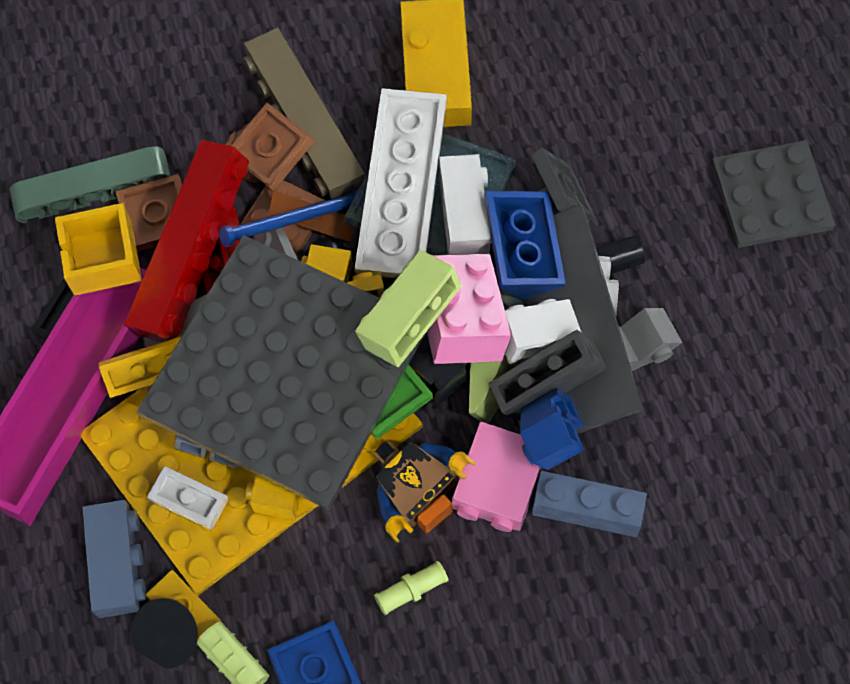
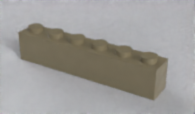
M278 28L245 42L247 56L243 57L249 73L251 75L256 73L260 80L257 81V85L262 96L265 99L270 97L274 103L271 105L315 140L300 160L307 172L313 170L317 177L314 179V184L320 196L324 197L327 195L329 200L348 195L351 190L367 188L364 171Z

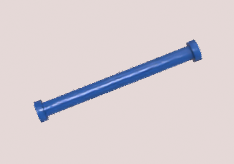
M354 189L348 195L233 228L229 225L223 226L219 229V237L225 247L234 245L235 241L240 240L243 235L251 237L347 208H362L365 202L364 195L361 190Z

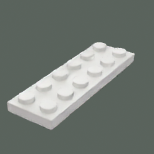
M382 88L356 255L355 274L372 272L373 276L381 274V277L398 278L404 266L415 257L419 250L427 253L447 95Z

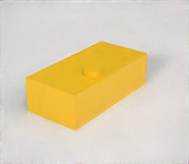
M464 0L401 2L406 91L447 95L443 127L472 125Z

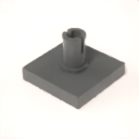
M543 148L533 153L531 156L546 185L538 192H549L551 206L555 204L557 210L563 212L575 205L582 204L588 222L596 218L570 164Z

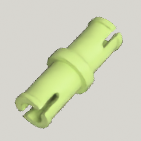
M435 561L432 565L411 576L409 573L401 577L402 581L380 593L374 594V597L382 613L387 615L392 610L411 600L414 602L420 600L422 594L444 582L446 583L448 577L440 562Z

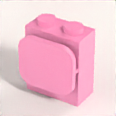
M480 421L468 454L476 462V465L467 464L464 466L462 473L467 477L466 479H459L452 498V509L458 510L457 514L472 521H476L478 518L490 521L492 527L504 532H511L512 529L520 531L542 468L531 464L527 460L522 450V445L525 442L521 434Z

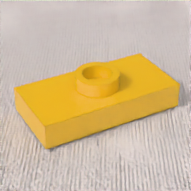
M173 570L145 594L151 601L159 598H168L183 604L191 612L196 622L198 631L197 641L209 627L221 621Z

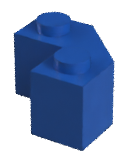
M556 388L521 408L520 433L525 442L522 445V450L531 464L549 470L584 451V447L576 432L577 429L584 425L570 395Z

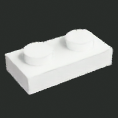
M166 466L162 469L147 496L149 501L211 531L229 500L227 495Z

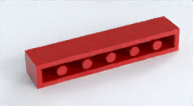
M201 140L124 323L126 327L142 337L165 342L177 338L183 330L184 321L190 306L196 298L197 289L204 272L209 266L210 257L217 240L220 238L219 229L223 227L228 213L234 205L235 196L241 181L247 173L250 161L234 146Z

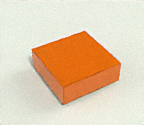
M445 495L439 496L417 515L420 529L425 534H428L452 513V502Z

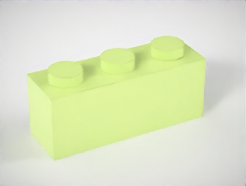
M419 250L415 257L404 266L402 273L391 287L383 292L381 299L371 312L362 318L358 328L355 330L365 349L392 365L399 367L461 289L462 284L454 266Z

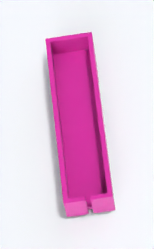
M140 268L143 280L146 270ZM142 281L81 295H73L0 415V511L29 526L33 523L82 439L80 435L90 425L108 394L98 367L99 362L132 352L141 337L126 327L124 323Z

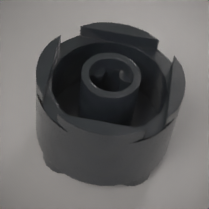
M426 332L409 366L432 392L433 399L428 402L433 404L431 409L438 408L467 377L464 367L467 363L434 364Z

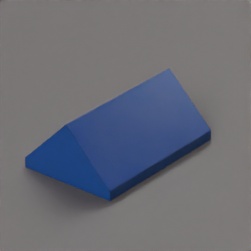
M486 191L484 197L500 288L513 297L523 300L564 287L566 283L549 192Z

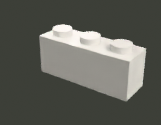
M479 154L439 157L438 179L448 255L489 254L492 239L484 197V187L488 186L487 168L481 167Z

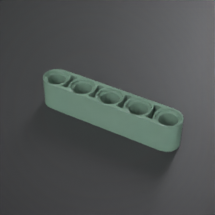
M147 147L16 182L10 187V194L16 220L21 223H27V219L34 217L42 219L57 215L59 211L70 208V211L90 206L91 202L102 200V202L117 199L116 191L171 175L165 151L160 147Z

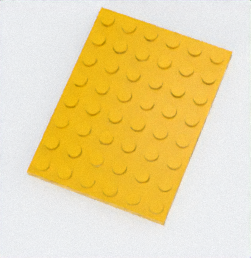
M146 386L88 425L80 436L133 509L137 510L138 516L193 591L199 596L319 505L301 497L296 520L254 513L249 503L250 501L246 500V491L249 480L255 479L256 474L241 466L239 469L211 461L209 460L211 452L208 450L205 458L174 449L176 434L140 417L137 413L138 408L148 394ZM414 413L377 440L370 435L342 488L379 461L374 453L382 443L389 440L397 447L423 428V423ZM164 466L227 495L229 500L212 531L149 501L147 496Z

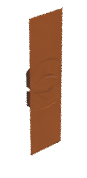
M274 190L268 214L275 216L314 204ZM334 212L296 224L303 228L313 229L315 232L325 233L350 242L359 219Z

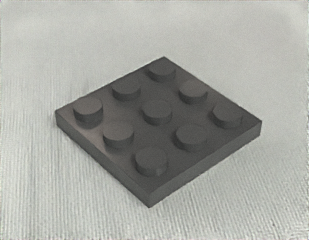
M807 140L714 157L711 163L737 248L834 229L835 222Z

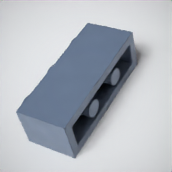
M541 471L532 515L637 537L642 525L647 493Z
M126 500L84 506L83 519L91 612L98 618L138 612L141 608V601L146 600V586L144 579H138L137 566L143 565V554L140 544H135L134 532L140 530L137 510H132Z

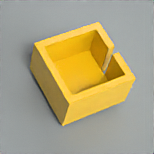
M124 203L55 217L59 245L62 249L60 253L64 279L74 296L142 281L132 221Z

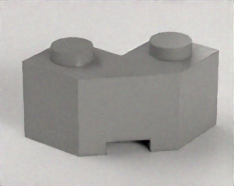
M644 308L619 327L632 371L652 362L661 363L673 355L672 350L682 343L664 308Z

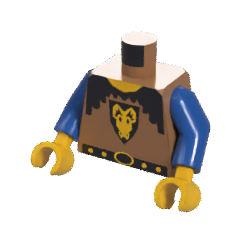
M389 440L382 443L374 453L385 465L376 476L380 483L376 492L380 512L386 523L385 529L396 543L400 541L397 535L403 529H406L411 534L413 532L411 526L414 527L418 524L417 515L439 496H446L458 484L460 478L466 479L467 476L462 473L464 466L467 464L475 466L476 462L464 452H456L449 447L426 442L419 446L410 442L401 451Z

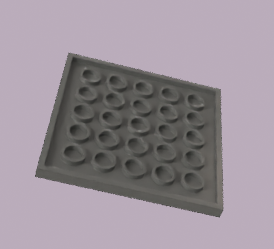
M243 235L138 408L137 413L140 417L330 510L423 337L399 367L374 355L365 349L355 330L358 328L362 318L371 312L380 298Z

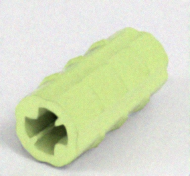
M221 621L209 627L196 643L207 655V659L212 660L219 668V672L223 673L231 684H264L270 676L259 664V660L254 659L247 651V647L243 646L236 639L235 634L231 633Z

